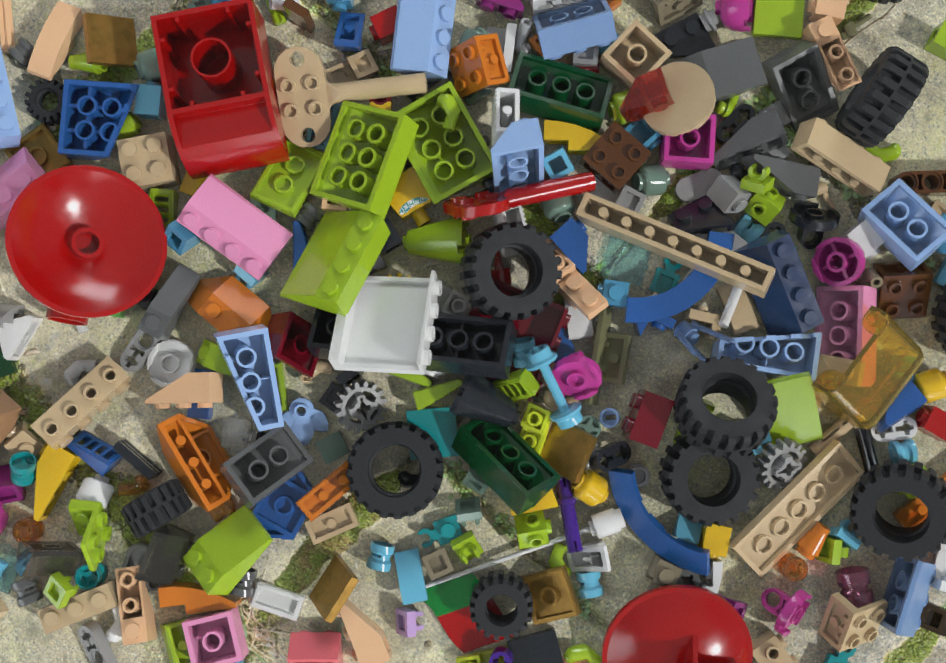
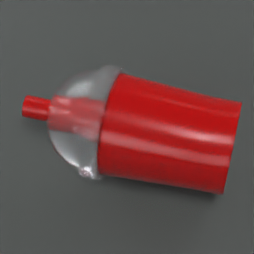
M499 251L495 254L491 263V276L512 285V266L506 257L500 256Z

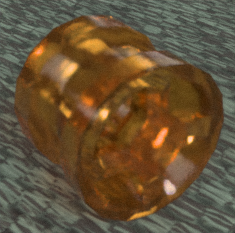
M230 497L229 500L212 509L209 513L212 519L218 523L223 520V517L233 514L236 508Z
M34 516L17 521L12 528L14 539L21 544L38 540L45 531L43 521L37 522L33 519Z
M788 553L779 560L778 570L789 580L797 582L806 577L808 565L802 558Z

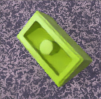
M188 617L160 625L170 663H191L182 627V622Z

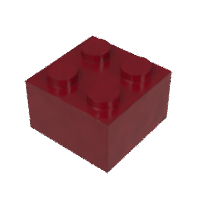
M638 389L637 394H632L629 402V407H632L628 417L625 416L621 423L620 430H623L622 436L658 449L675 401L646 390Z

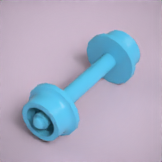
M548 344L533 346L531 350L524 354L527 362L525 368L527 371L540 369L558 406V409L550 415L551 421L556 422L561 430L574 427L583 420L580 411L582 406L579 402L567 404L548 365L557 358V353L552 352Z

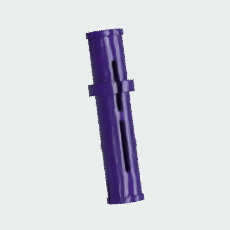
M561 477L556 483L559 498L557 503L561 509L568 549L567 553L581 552L583 548L574 505L577 503L576 498H573L570 480Z

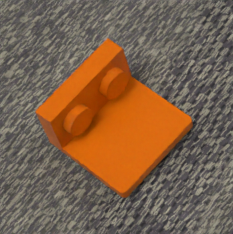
M497 33L473 36L450 49L449 66L454 87L461 99L484 88L505 85L510 82Z

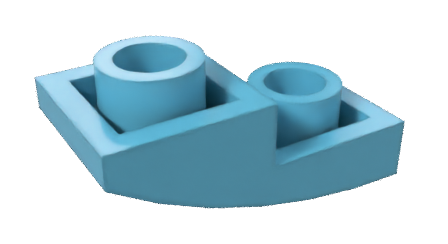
M419 548L394 552L403 605L428 600Z

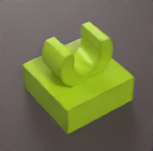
M754 163L749 167L748 174L741 179L740 189L764 195L774 186L775 177L769 176L770 167L768 166L762 170V174L758 173L756 170L757 164Z
M472 530L450 541L451 547L462 564H468L469 560L474 557H480V554L484 552Z
M827 536L816 560L831 565H840L841 557L848 558L849 548L842 547L843 540Z
M60 571L50 575L43 591L44 595L57 609L66 607L70 597L75 596L79 589V585L72 586L70 584V576L64 577Z

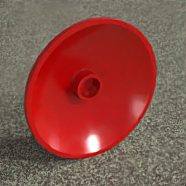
M72 165L41 175L20 193L10 210L6 222L5 249L9 265L18 282L34 299L48 307L46 319L64 324L87 326L89 318L107 317L125 311L141 301L152 290L164 269L167 256V236L163 219L155 203L132 180L103 167Z
M668 585L651 589L638 595L618 611L604 635L601 660L602 663H752L753 646L749 630L743 618L726 599L701 587Z

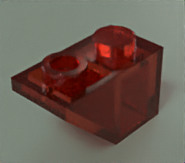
M661 67L640 75L634 80L620 107V112L626 122L639 121L647 114L654 111L661 112L667 109L669 105L674 104L667 79Z

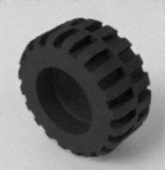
M898 46L886 48L861 77L862 82L856 84L847 96L846 101L836 116V129L865 148H873L879 145L895 129L896 125L901 122L916 98H918L929 76L927 65Z
M516 221L500 223L477 234L473 238V242L466 246L464 250L466 256L462 257L460 261V266H463V272L459 273V278L464 280L465 287H462L464 295L469 294L471 297L469 303L473 307L480 308L479 312L484 316H491L497 319L524 320L531 318L532 315L541 313L543 307L549 306L554 300L551 295L558 293L560 286L556 284L557 279H562V271H558L557 264H561L560 256L555 257L553 251L557 249L554 243L548 244L546 242L548 236L543 231L537 233L535 226L530 224L524 226L522 222ZM504 248H512L518 251L526 260L529 268L527 286L522 293L516 296L503 294L492 280L491 263L493 257L499 250Z
M721 356L720 359L709 357L705 363L704 361H699L694 364L693 368L688 369L681 380L673 405L675 410L673 414L674 421L677 424L679 423L677 429L682 436L687 435L686 441L691 446L695 444L700 447L698 451L704 454L708 451L713 453V457L721 458L722 455H727L728 459L736 458L738 453L741 456H745L752 449H757L762 444L777 418V407L779 404L777 396H774L776 390L773 384H768L769 378L763 372L759 373L757 367L753 364L747 365L743 363V359L736 358V360H732L730 356ZM712 393L729 395L743 406L747 418L739 421L720 419L707 409L702 397Z
M404 421L381 423L364 432L352 446L353 449L347 459L348 469L346 470V477L349 478L350 482L348 486L350 491L354 492L356 501L359 504L362 503L368 512H374L379 514V517L386 519L387 517L402 519V517H410L417 514L420 510H424L436 497L444 474L443 457L436 441L419 426ZM398 445L408 448L414 453L419 462V477L416 483L407 491L401 493L385 491L376 483L373 477V461L376 455L388 446Z
M678 435L674 438L676 443L672 447L670 445L667 446L665 449L667 455L665 458L661 457L659 464L662 467V471H659V480L662 482L661 489L673 508L690 522L695 524L700 522L703 526L711 527L712 523H716L718 526L726 525L727 519L734 522L739 519L737 514L741 511L746 514L750 509L747 506L750 500L755 502L758 496L754 490L755 488H760L761 480L757 478V474L761 473L760 467L755 463L757 458L751 451L745 456H741L738 453L736 458L730 459L727 458V455H722L728 461L730 467L728 483L721 492L714 496L698 497L688 487L687 478L689 470L697 459L713 453L707 451L704 454L698 451L700 447L695 444L691 446L686 441L687 435L683 437Z
M892 459L885 460L883 466L875 464L870 467L869 472H864L860 476L859 482L856 483L852 494L849 516L850 522L854 523L853 530L856 536L862 535L861 542L866 547L873 546V552L879 556L882 553L889 555V560L896 561L897 557L904 558V562H912L913 557L917 556L919 560L928 558L929 551L932 554H936L941 550V544H946V481L944 478L938 479L937 472L930 467L928 470L923 469V463L915 461L914 465L907 464V459H899V463H893ZM906 492L916 496L925 504L928 509V515L922 523L916 526L898 527L888 523L880 516L876 509V504L879 498L888 493Z

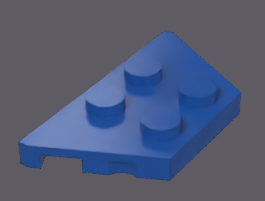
M300 471L256 504L252 512L271 538L294 540L307 518L296 505V502L314 487L304 472Z

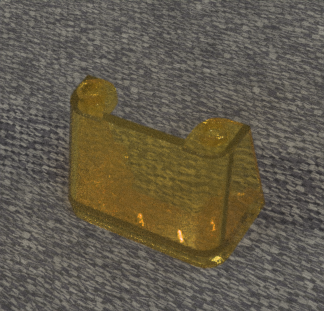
M873 305L862 319L865 330L873 334V336L846 372L843 374L834 369L825 370L812 384L827 410L862 429L872 428L879 422L924 360L920 347L886 312Z

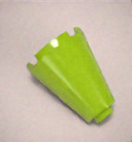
M452 217L407 231V235L403 236V248L410 255L460 264L461 258L466 256L464 252L466 246L472 243V234H468L466 227L470 226V221H461V218L454 219Z

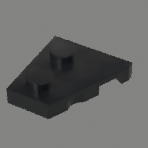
M697 12L654 35L672 52L669 59L685 58L697 52L716 47Z
M707 195L667 215L668 222L672 227L692 235L696 233L708 234L709 231L716 228L727 227V231L735 229V222L727 213H723Z

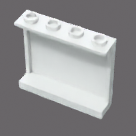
M431 270L430 278L368 276L349 313L346 316L339 314L336 316L328 360L334 370L425 375L427 365L430 366L432 360V353L429 348L430 342L435 340L433 322L434 318L437 319L439 314L437 297L442 294V281L438 280L436 271Z

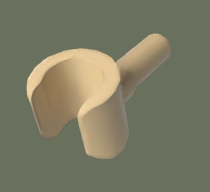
M820 181L817 196L821 195L825 203L836 210L837 207L827 193V184Z

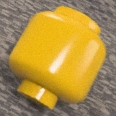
M934 367L915 374L914 384L928 400L926 403L946 398L945 371H940Z
M585 470L579 483H571L574 497L588 506L593 507L605 502L609 495L607 480L593 470Z

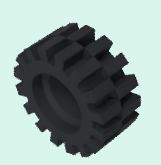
M43 79V82L40 80L34 81L37 86L31 84L28 87L32 90L31 93L27 91L25 93V96L29 98V100H24L25 104L29 106L26 108L27 111L31 113L33 118L49 126H54V124L59 126L64 85L55 79L51 81ZM51 93L56 94L59 100L56 108L52 111L44 110L42 102L45 96Z

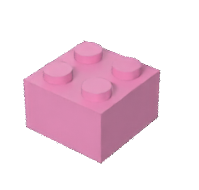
M238 606L232 609L192 615L182 622L191 663H235L243 661L249 653Z

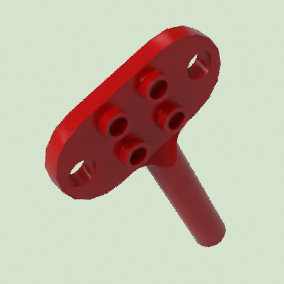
M585 172L512 187L499 193L481 191L470 196L450 198L451 200L442 203L445 214L453 216L454 219L461 218V221L473 220L481 216L500 214L510 208L591 192L596 189V181L592 172Z

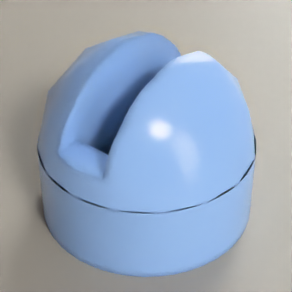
M614 408L604 409L599 417L601 424L607 428L617 426L620 422V413ZM605 415H616V419L605 420Z

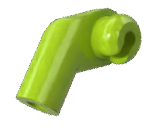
M441 94L437 98V104L446 113L442 128L454 132L460 115V108L451 94Z
M891 143L890 146L883 148L878 146L873 148L864 147L872 155L880 157L884 163L894 161L901 155V146L897 143Z
M560 542L554 544L548 560L550 568L566 565L562 559L567 547L565 544ZM567 567V570H568V573H569V576H570V575H571V569H570V567Z
M584 643L572 645L564 653V659L568 663L586 660L589 663H600L602 661L601 656Z

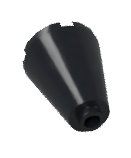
M471 375L465 377L449 410L454 415L507 428L510 424L515 425L521 414L517 410L519 405L488 379Z

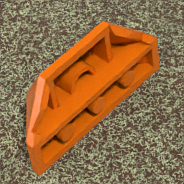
M233 275L200 279L188 301L200 316L220 332L260 324L268 327L272 316L271 307Z
M180 413L157 424L156 428L162 452L187 495L206 512L229 500L232 486L219 469L230 458L212 427L196 419L185 417V415Z

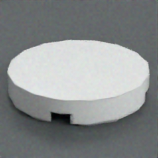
M168 339V341L164 340L153 347L148 355L146 365L152 381L160 387H166L184 374L195 372L196 359L190 346L182 341Z

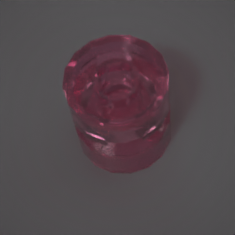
M849 566L835 571L837 585L842 588L839 593L856 608L875 602L873 589L868 587L871 583L868 567Z

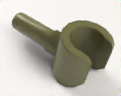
M867 14L859 20L851 21L840 29L843 40L858 35L856 28L872 18L871 15Z

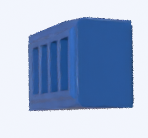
M300 221L293 222V269L308 244L305 228Z
M85 430L75 435L72 442L67 445L70 450L102 477L116 467L122 459V456L113 449V446ZM81 439L85 441V443L82 445L77 443Z

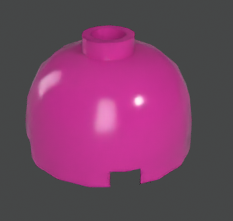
M716 0L715 14L720 15L721 22L727 29L735 32H750L751 27L747 26V22H752L754 0Z
M833 237L826 239L817 246L815 255L812 257L813 272L821 282L834 287L851 284L861 276L865 269L866 258L864 251L857 242L850 238Z

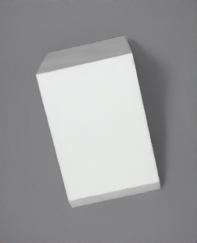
M27 315L13 319V323H3V328H0V345L3 357L6 360L20 359L41 324L42 317Z
M603 540L583 543V551L576 553H567L568 549L566 547L571 572L611 571L607 546Z

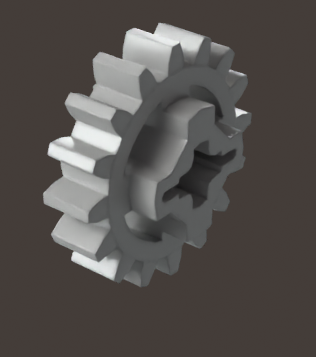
M362 379L360 384L356 380H352L351 387L346 384L343 385L344 393H336L340 400L333 401V404L339 409L333 412L339 417L337 421L341 425L345 424V428L348 431L353 428L359 434L361 428L367 431L369 426H376L378 419L384 421L385 418L381 413L388 411V408L383 405L388 400L385 396H381L384 391L380 387L376 388L377 385L374 382H370L368 385V381ZM363 391L370 392L373 396H365ZM362 401L364 404L361 405V409L359 411L358 408H360V403ZM348 416H356L358 418V421L351 420L348 418Z
M788 437L784 441L777 438L775 445L768 443L769 449L767 451L762 449L763 457L756 460L760 463L761 472L757 475V478L769 489L772 487L775 491L779 487L784 489L788 483L793 481L800 471L806 467L803 463L808 460L804 455L807 451L802 445Z

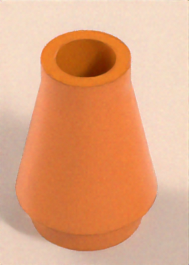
M817 522L797 542L798 545L795 549L809 560L819 557L831 530L822 523Z

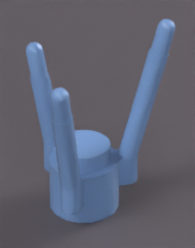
M695 320L691 324L687 321L680 322L673 332V335L684 344L693 356H697L701 361H704V363L706 361L705 356L694 345L700 338L698 330L721 340L735 343V339L704 327Z

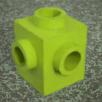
M774 187L764 195L751 192L752 196L747 201V206L743 209L752 219L759 221L765 227L781 211L786 201V198L780 195Z
M543 510L524 513L519 516L514 515L520 549L536 548L549 544L548 534L552 533L550 518L545 519Z

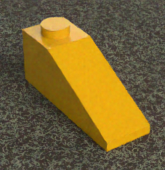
M46 443L39 452L41 457L37 462L33 518L37 522L49 517L81 461V458L67 446L63 449L55 450Z

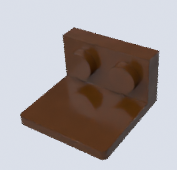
M613 122L582 157L579 164L587 171L592 172L594 177L616 195L648 159L651 152L617 122Z
M901 262L873 263V269L883 279V284L879 291L876 318L878 320L925 317L934 276L929 267L922 262L910 272Z

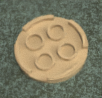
M682 61L669 63L658 68L645 81L639 96L640 112L648 126L659 134L666 136H678L700 128L711 116L716 102L715 88L709 74L696 64Z

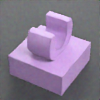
M406 607L395 608L396 633L407 638L415 637L416 631L424 628V625L416 624V617L423 616V612Z

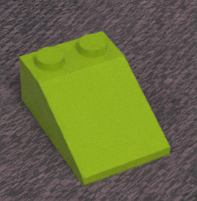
M244 505L199 538L183 559L208 595H229L273 539L251 509Z

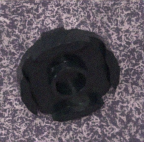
M813 202L795 203L793 208L790 207L788 219L791 223L798 226L796 235L798 242L805 249L816 248L821 243L825 231L837 229L841 217L837 210L828 206L826 211L818 208L819 203ZM815 232L812 240L804 242L806 234Z

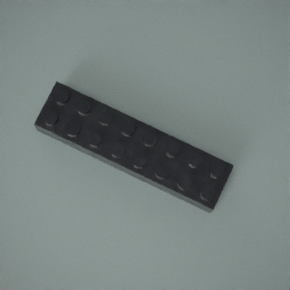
M316 308L306 347L315 358L328 359L337 315ZM439 313L438 318H434L435 340L430 342L429 350L432 353V360L430 366L427 365L426 367L427 371L509 380L517 336L513 320Z

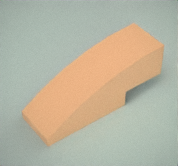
M58 0L36 41L27 67L28 73L49 81L53 79L74 48L73 39L83 25V14L80 8Z

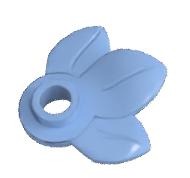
M299 397L294 399L290 404L289 410L282 414L283 421L287 423L302 445L310 442L314 431H328L329 424L325 413L314 408L313 403L308 398ZM304 407L306 412L303 414L299 413L297 408Z

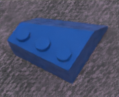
M64 79L58 153L69 159L94 161L109 158L140 85Z

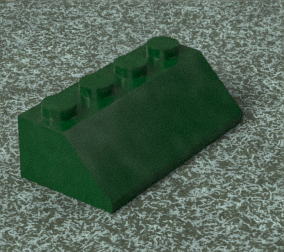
M520 51L509 88L520 90V112L547 120L575 124L598 134L604 120L615 78L558 61L544 60L541 56Z
M473 420L459 427L451 446L517 516L534 507L561 479V476L510 425L507 428Z

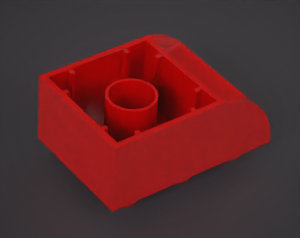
M231 0L150 16L167 116L177 151L190 177L194 180L208 177L210 174L219 175L290 161L286 136L280 116L265 22L254 1Z

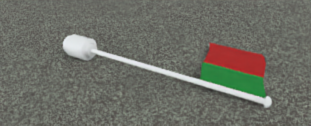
M610 508L590 515L592 520L588 521L589 527L580 529L579 532L581 535L591 531L592 536L598 535V538L601 539L621 532V529L626 527L620 508L615 510ZM565 535L549 540V544L536 548L529 547L425 584L428 600L424 602L435 613L448 637L458 649L466 653L498 642V640H494V635L490 634L489 638L484 636L483 629L479 632L476 629V622L473 623L471 620V594L475 584L479 583V579L473 572L566 540ZM491 597L487 601L488 608L497 615H503L494 598Z

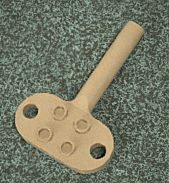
M294 46L285 49L278 56L274 65V78L283 130L287 138L300 147L310 148L321 144L328 138L332 130L331 108L334 104L343 103L344 100L354 102L428 92L425 72L330 83L326 78L322 59L316 52L307 47ZM295 52H300L304 57V62L299 67L295 66L291 61V57ZM306 128H311L315 132V139L312 142H308L303 138V131Z

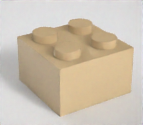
M635 19L602 54L599 64L627 90L633 89L637 93L643 87L645 81L668 61L672 52Z
M167 132L116 140L122 175L132 180L145 192L150 191V188L163 189L181 185L174 139Z

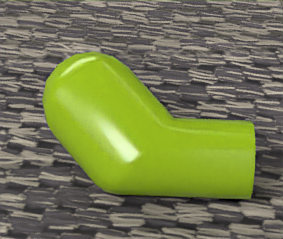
M740 95L717 102L715 112L721 114V117H728L735 109Z

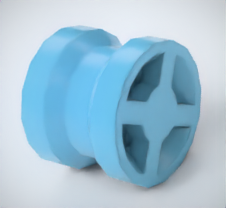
M905 439L900 443L898 441L889 442L888 453L893 463H899V459H907V462L910 464L918 460L917 447L912 439Z

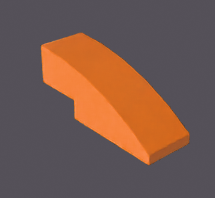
M170 582L158 587L160 608L185 605L186 615L232 609L241 603V597L231 594L208 595L200 583Z

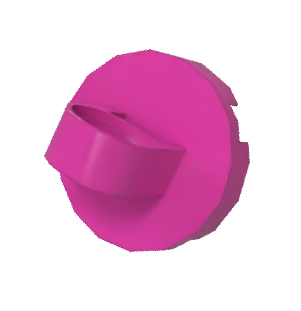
M581 351L562 358L555 364L552 370L563 396L565 397V394L574 396V400L592 397L598 392L599 386L602 383L600 366L594 360L585 357Z
M769 588L762 593L761 602L768 611L778 617L774 630L785 637L791 633L787 628L791 624L797 626L810 605L806 600H810L812 596L802 589L798 590L791 597L781 589ZM771 592L779 595L780 603L776 607L771 606L768 602V595Z

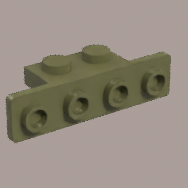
M606 307L595 318L597 330L591 343L593 350L592 360L600 366L603 382L625 385L633 336L610 333L613 309ZM601 385L595 395L585 399V404L598 405Z

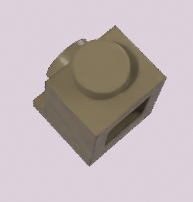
M654 554L644 576L661 587L676 585L683 569L665 558Z

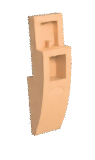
M548 238L546 239L548 244L552 243ZM555 245L557 249L553 251L555 257L560 256L561 264H557L558 271H562V279H557L556 284L560 286L558 292L574 309H578L588 320H591L609 306L608 300L576 270L575 264Z

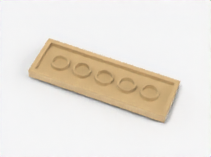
M834 439L729 545L762 578L859 481L860 476L865 471L845 447Z

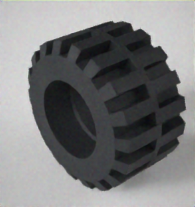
M171 479L125 505L120 512L135 538H142L187 512L193 504L179 480Z
M498 570V574H494L491 571L488 572V577L483 575L479 579V583H476L473 587L470 600L471 620L473 623L476 622V629L479 632L483 629L484 636L488 638L491 634L494 635V640L499 641V637H504L506 641L510 640V635L513 634L516 638L520 635V630L525 631L528 628V622H531L533 612V597L529 585L523 583V578L520 575L515 577L512 571L504 574V570ZM505 594L513 598L517 606L507 615H497L488 608L487 601L494 595Z

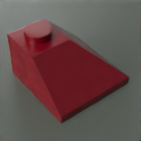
M292 311L272 314L267 327L272 356L308 378H312L319 359L315 358L306 347L312 324Z

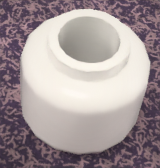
M95 474L94 478L86 477L83 479L76 494V499L101 502L105 509L114 493V487L108 483L109 478Z

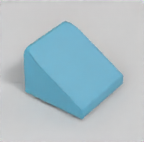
M678 513L672 535L698 545L702 524L700 522L697 524L692 523Z

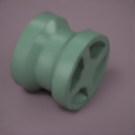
M582 415L583 420L576 426L598 437L601 432L599 420L591 415Z

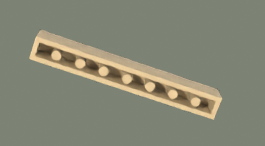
M588 192L585 193L575 213L578 220L585 225L761 298L765 297L775 276L776 268Z

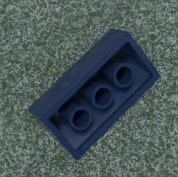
M777 229L734 251L776 268L775 276L764 298L750 293L767 335L802 334L825 322L790 233Z

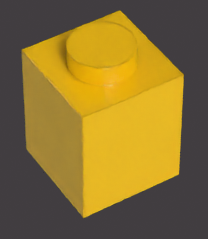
M712 523L711 527L702 525L700 540L697 546L709 549L710 559L718 560V556L726 558L732 528L728 525L718 526L716 523Z

